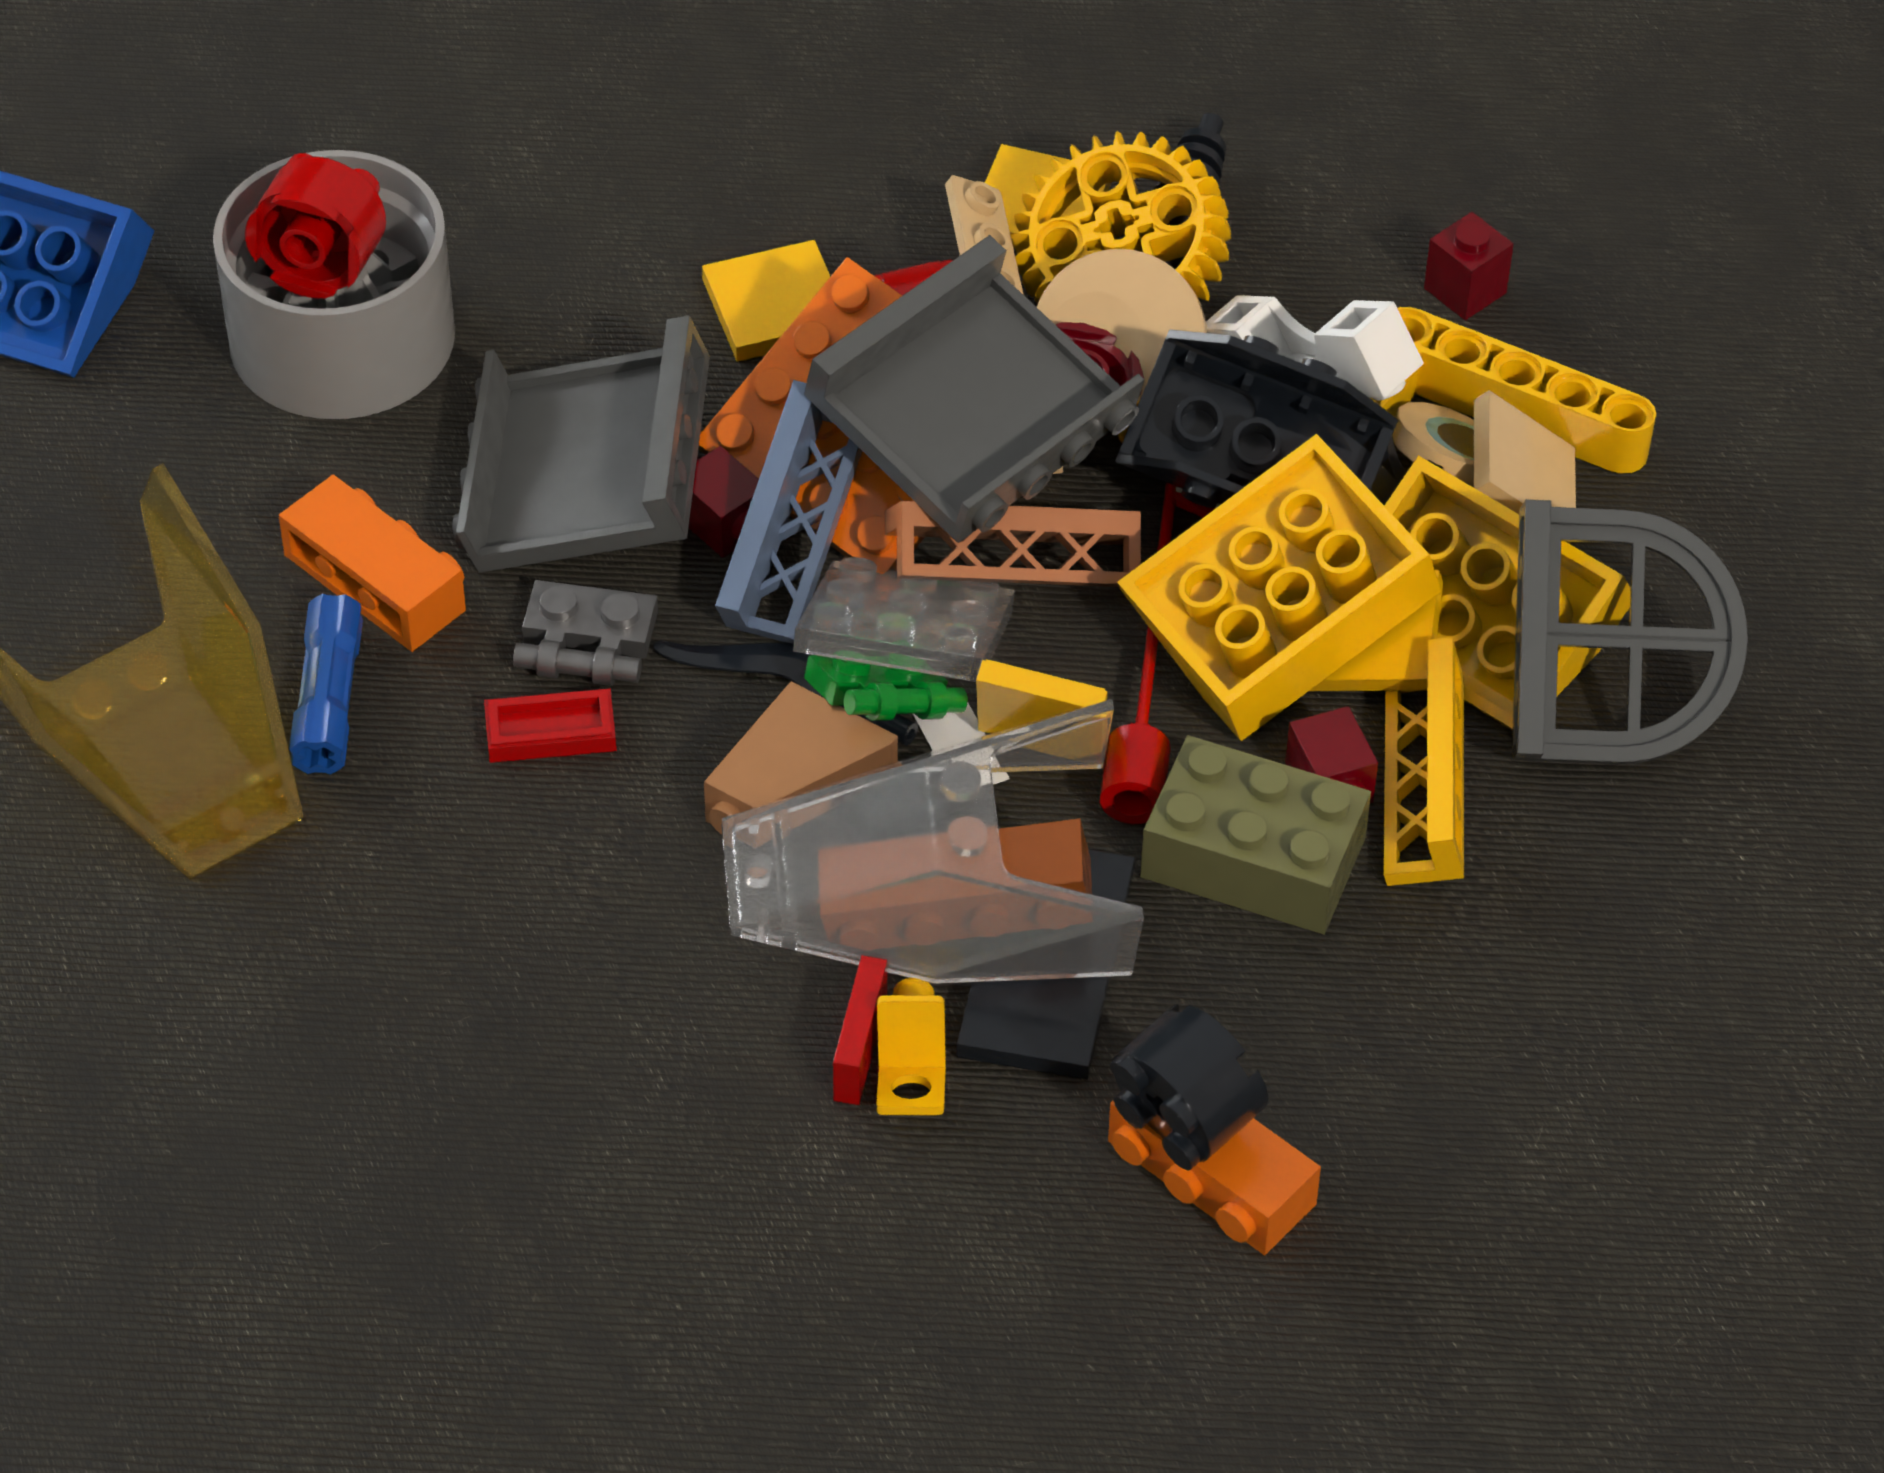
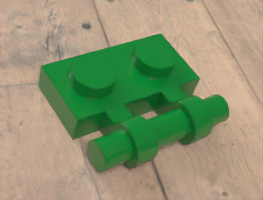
M895 648L890 651V654H865L854 649H838L834 652V655L808 656L804 679L832 706L844 705L848 715H865L871 721L893 720L896 714H915L922 720L943 719L946 713H962L967 707L968 697L965 689L962 687H947L948 680L927 661V657L916 650Z

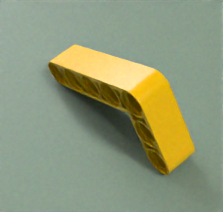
M1412 307L1397 308L1424 364L1405 380V387L1396 395L1384 400L1370 398L1394 417L1398 408L1410 402L1415 394L1474 417V400L1490 390L1574 446L1575 457L1620 474L1633 473L1640 470L1646 464L1657 414L1654 405L1645 397L1423 310Z

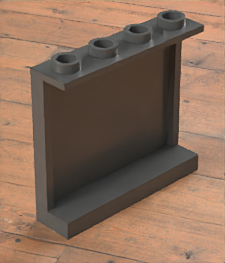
M991 235L984 238L813 358L804 395L957 543L977 529L981 532H986L993 528L1005 515L1008 506L1022 496L1026 500L1036 496L1048 484L1052 474L1065 464L1069 467L1078 465L1089 455L1096 441L1108 432L1117 435L1124 431L1139 412V407L1136 406L1145 380L1137 374L1120 386L1000 273L1007 250Z
M690 315L666 320L663 348L510 375L507 374L495 350L486 351L482 377L477 378L475 383L477 407L474 422H471L468 426L470 449L467 467L462 468L460 473L462 490L459 513L454 515L452 521L453 535L457 546L461 550H466L479 573L687 539L710 355Z

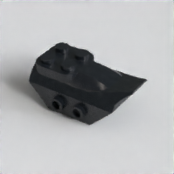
M1171 329L1168 331L1138 404L1139 412L1130 424L1115 460L1116 463L1181 488V495L1184 498L1207 508H1215L1217 503L1222 504L1315 434L1329 446L1383 505L1387 503L1407 473L1399 460L1393 441V432L1398 419L1349 382L1336 377L1337 372L1331 366L1310 358L1302 359L1301 363L1278 354L1279 348L1276 345L1256 336L1248 335L1244 337V340H1241L1231 335Z

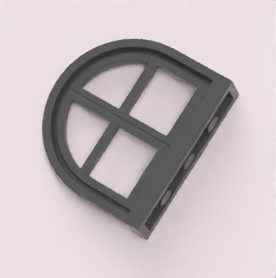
M1526 499L1519 510L1512 761L1607 765L1636 764L1664 757L1691 743L1719 718L1729 704L1738 687L1746 660L1748 636L1745 610L1738 588L1724 563L1696 535L1684 527L1657 515L1630 510L1551 507V500ZM1561 541L1632 545L1629 626L1559 623ZM1645 548L1675 563L1695 583L1707 605L1712 629L1643 626ZM1558 647L1629 650L1626 731L1556 729ZM1642 650L1712 653L1705 679L1693 698L1680 711L1668 719L1653 726L1640 729Z

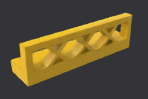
M1453 637L1428 640L1427 706L1416 715L1402 706L1401 693L1426 690L1385 691L1384 878L1387 886L1464 878V676ZM1401 722H1403V723L1405 724V726H1404L1402 729H1401ZM1422 735L1427 739V756L1415 765L1402 756L1401 751L1417 736ZM1420 784L1427 789V806L1415 816L1401 806V801ZM1400 822L1405 825L1401 830H1400ZM1419 835L1427 840L1432 859L1400 863V852Z

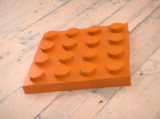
M846 257L700 433L698 450L706 455L717 447L722 446L759 478L793 380L807 383L813 358L895 302L902 295ZM822 421L815 444L824 458L847 446L849 438L834 423ZM862 451L830 546L886 586L897 572V536L885 535V510L900 501L914 500ZM811 453L807 466L817 462L813 453ZM840 465L830 469L834 478H836ZM824 473L800 485L796 500L804 514L828 501L832 488ZM792 508L790 517L795 519L797 515ZM821 520L811 525L815 535ZM914 537V550L925 537Z

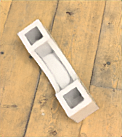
M1236 295L1206 321L1207 333L1231 335L1241 340H1244V337L1248 335L1256 336L1276 345L1279 348L1278 354L1301 363L1304 358L1321 361L1336 370V377L1349 382L1367 397L1374 400H1384L1399 393L1406 385L1405 380L1424 364L1395 302L1353 300L1316 333L1308 330L1296 321L1276 297Z

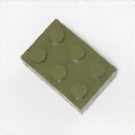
M1187 735L1143 830L1140 877L1325 935L1366 838L1371 791Z

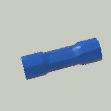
M322 593L308 603L304 633L306 650L298 708L293 714L289 751L292 753L291 765L306 774L326 773L331 775L345 766L349 736L348 710L354 663L359 655L363 618L360 615L361 603L346 594L332 596Z

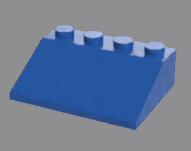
M0 171V356L74 378L134 287L155 231L130 208Z

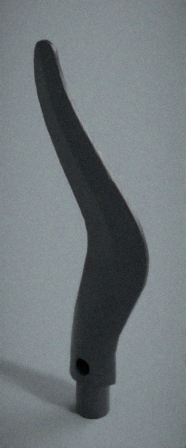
M664 640L657 641L653 645L656 653L674 662L704 669L776 675L821 696L804 679L808 656L824 654L805 645L757 643L695 646ZM896 714L893 720L871 721L865 715H858L897 735L898 742L905 746L912 743L918 731V724L899 714Z

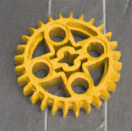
M1116 131L1113 145L1104 147L1098 137L1093 135L1092 150L1082 154L1075 145L1071 144V161L1064 165L1051 157L1050 163L1054 174L1050 178L1039 174L1034 175V181L1040 192L1039 194L1022 193V202L1027 212L1014 214L1015 224L1019 232L1012 235V244L1017 253L1015 258L1019 274L1022 275V283L1027 294L1034 298L1036 305H1038L1049 283L1065 267L1086 255L1108 249L1141 251L1153 255L1164 262L1185 257L1175 270L1189 283L1197 297L1205 301H1209L1210 298L1205 281H1222V273L1218 263L1229 260L1226 242L1232 239L1231 229L1228 220H1226L1229 213L1225 200L1220 196L1221 192L1217 181L1213 176H1208L1200 159L1191 161L1189 152L1184 146H1180L1172 152L1164 136L1159 138L1153 147L1150 148L1145 134L1141 131L1138 133L1133 144H1125L1122 134ZM1145 178L1167 185L1139 194L1134 180ZM1109 182L1119 183L1115 188L1109 191H1098L1103 185ZM1082 196L1085 207L1084 211L1060 217L1073 201ZM1177 216H1190L1184 223L1179 225H1167ZM1122 235H1125V236H1126V237H1124V238H1122V239H1118V237H1120V236H1122ZM1065 249H1076L1071 256L1065 259H1054L1059 252Z

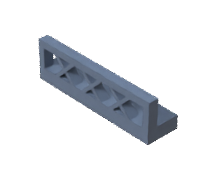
M793 380L715 607L728 628L796 645L862 450L849 439L847 446L823 458L815 441L822 421L833 422L804 395L806 383ZM811 453H813L817 462L807 466ZM840 465L836 478H834L830 469ZM824 473L832 488L828 501L804 514L796 500L800 485ZM793 508L797 515V518L788 522ZM821 520L815 535L811 525ZM804 529L813 544L809 557L784 570L777 557L780 543ZM774 564L778 574L769 578ZM801 577L796 592L791 582ZM785 585L793 599L786 624L755 617L761 598Z

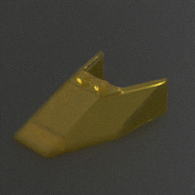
M161 464L152 469L140 499V506L163 611L162 624L129 643L50 682L35 678L0 648V699L42 751L184 875L192 879L302 820L303 812L261 625L165 465Z

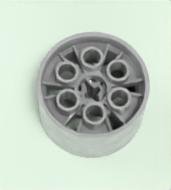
M350 150L308 152L307 154L311 156L332 159L352 169H364L375 176L380 186L378 195L386 213V228L363 270L349 288L346 286L338 289L334 296L327 298L300 296L280 287L269 278L273 270L261 257L257 263L254 261L248 251L245 240V227L250 215L279 170L288 163L291 157L279 160L255 172L234 189L221 207L214 226L213 244L230 357L234 368L245 385L257 396L277 408L297 415L318 419H350L377 414L394 408L428 387L443 370L453 349L455 323L445 221L440 203L425 181L405 166L390 159Z

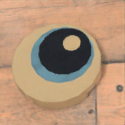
M1408 402L1400 406L1395 415L1398 422L1393 432V441L1397 449L1413 463L1419 455L1427 461L1430 460L1442 466L1444 471L1468 485L1474 486V420L1447 407L1426 402Z

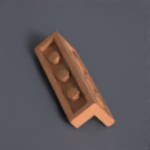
M900 501L885 510V535L897 536V578L1119 587L1117 582L1141 564V511L1008 506L1005 515L993 528L986 532H981L977 529L957 543L915 501ZM914 537L942 538L952 549L938 564L914 563ZM974 539L1001 540L1012 553L998 567L984 566L967 546ZM1034 542L1061 543L1072 555L1058 569H1045L1027 549ZM1094 544L1123 545V572L1104 571L1090 557L1087 551ZM959 556L967 566L949 564ZM1019 559L1027 568H1013L1010 566ZM1078 561L1086 570L1069 569Z

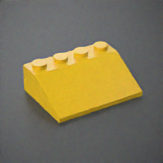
M1317 434L1117 582L1120 590L1202 698L1241 742L1442 592L1430 554Z
M1418 455L1384 506L1430 554L1434 570L1440 571L1443 586L1437 639L1453 637L1464 676V701L1513 730L1519 514ZM1561 541L1559 623L1618 625L1630 608V586L1625 577L1569 543ZM1558 647L1557 696L1602 648Z

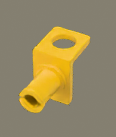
M905 978L896 984L893 989V995L880 996L877 1000L879 1069L876 1105L877 1113L880 1115H941L944 1113L946 1081L945 1000L941 996H934V988L929 982L921 978ZM907 1083L921 1084L930 1090L925 1096L915 1099L901 1098L892 1091L897 1086Z

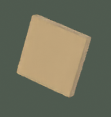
M1490 390L1474 400V488L1518 514L1526 499L1551 500V507L1576 508L1575 447Z

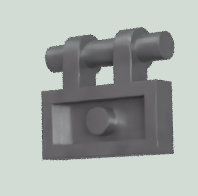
M535 580L522 625L523 643L517 642L515 645L513 666L536 670L538 677L557 679L560 673L592 677L593 683L613 686L615 680L638 683L642 668L641 658L646 659L658 614L657 595Z

